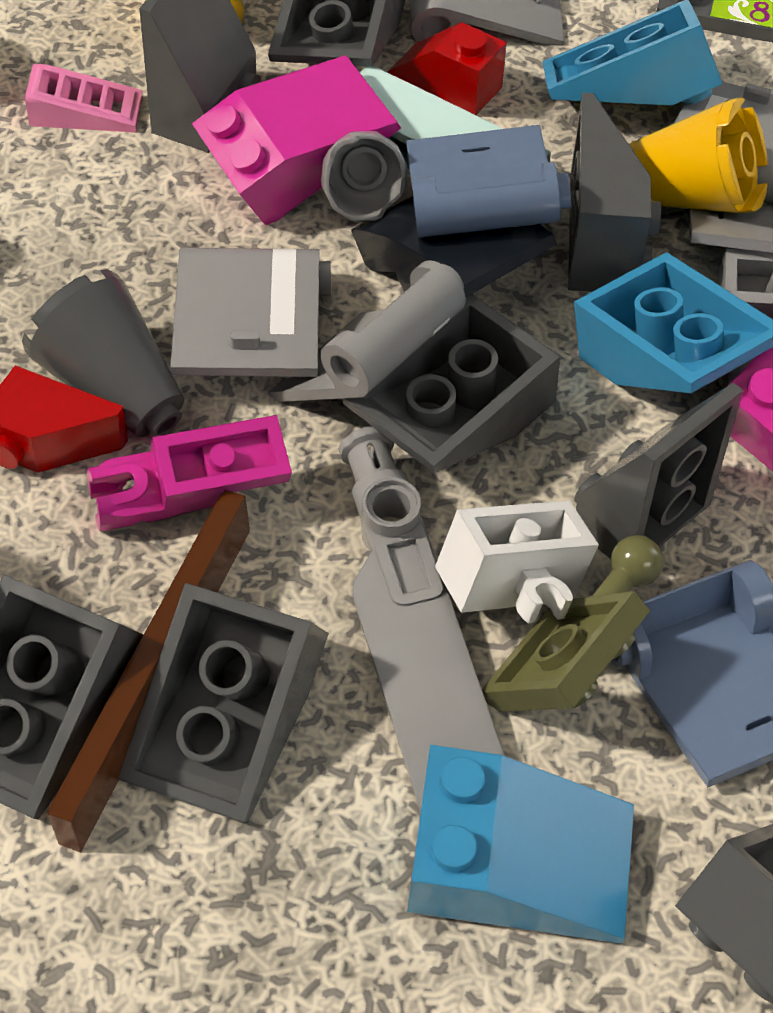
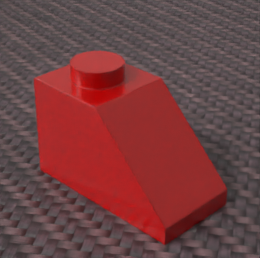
M461 22L415 43L387 73L477 115L502 88L507 42Z
M16 365L0 384V466L4 468L14 469L19 465L39 473L122 450L128 442L122 405Z

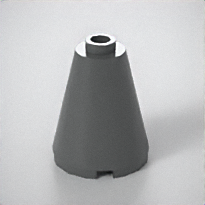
M109 269L100 270L105 279L93 283L86 275L74 279L55 292L34 314L31 320L38 329L32 340L24 333L22 344L25 352L34 362L64 384L122 405L126 429L137 437H145L150 433L153 437L167 434L182 418L180 409L183 406L184 397L125 282L118 274Z

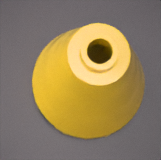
M739 97L726 100L629 143V146L651 176V201H661V206L733 213L756 212L762 207L767 193V183L757 184V167L768 165L767 150L757 113L753 107L741 108L745 101L744 98Z

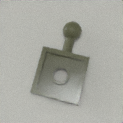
M632 535L622 539L615 546L611 555L613 571L591 597L573 599L564 619L557 620L552 610L548 608L482 688L486 702L499 712L573 709L586 702L597 689V678L611 660L619 657L630 648L636 637L634 631L650 612L637 593L631 591L633 587L647 586L653 583L661 574L664 559L658 544L642 535Z

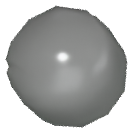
M350 132L338 139L325 155L322 165L321 185L330 205L336 212L350 221L375 222L381 220L385 212L402 198L406 186L407 164L398 146L379 132Z

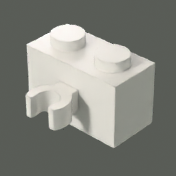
M570 500L457 509L435 568L461 613L516 607L522 619L527 623H533L536 621L542 605L545 604L552 610L557 620L565 618L599 544Z

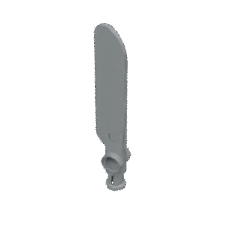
M373 426L353 431L340 442L338 448L342 461L350 465L356 482L352 489V495L361 519L362 540L367 548L371 550L370 555L353 582V601L419 810H421L430 745L504 755L447 588L435 568L437 559L421 516L420 494L415 486L408 482L406 473L396 468L391 454L394 442ZM372 445L371 451L369 452L368 446ZM393 516L401 520L389 522L381 518Z

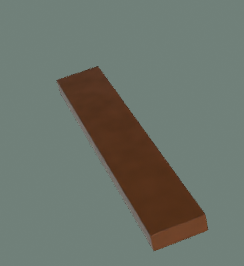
M224 490L223 494L219 495L51 803L47 813L59 845L80 853L82 852L119 781L118 776L185 583L218 593L250 532L245 495Z

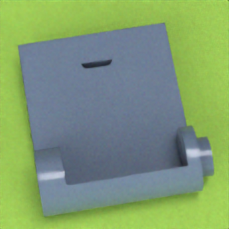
M540 125L406 141L418 238L559 222L561 220V209L571 208L568 173H557L555 162H548Z
M748 560L643 601L650 610L649 614L634 631L636 637L630 648L619 657L611 660V662L616 667L626 666L643 696L707 788L773 761V585L764 569L758 563Z

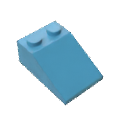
M689 0L681 1L542 61L547 90L552 100L581 101L583 92L593 93L599 102L674 105L682 101L683 104L689 105L706 99L713 93L712 88L723 84L702 26Z
M668 252L574 301L579 358L616 385L693 393L773 347L772 318Z
M430 745L407 912L623 944L626 927L634 804L504 755Z

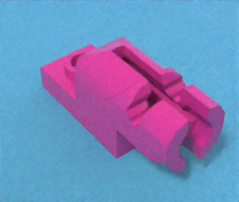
M277 415L152 437L151 450L149 452L112 458L104 461L99 466L87 468L90 498L96 499L97 514H95V519L100 532L133 526L140 521L154 522L184 513L213 508L219 495L223 494L224 490L238 492L286 483L290 481L292 475ZM134 480V486L123 491L127 481Z

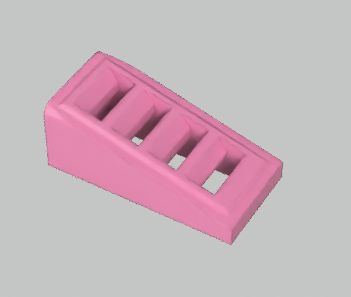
M33 64L25 94L29 126L134 133L137 130L143 99V91L140 89L45 64ZM100 101L99 107L92 106L91 102ZM113 102H123L121 113L112 111Z

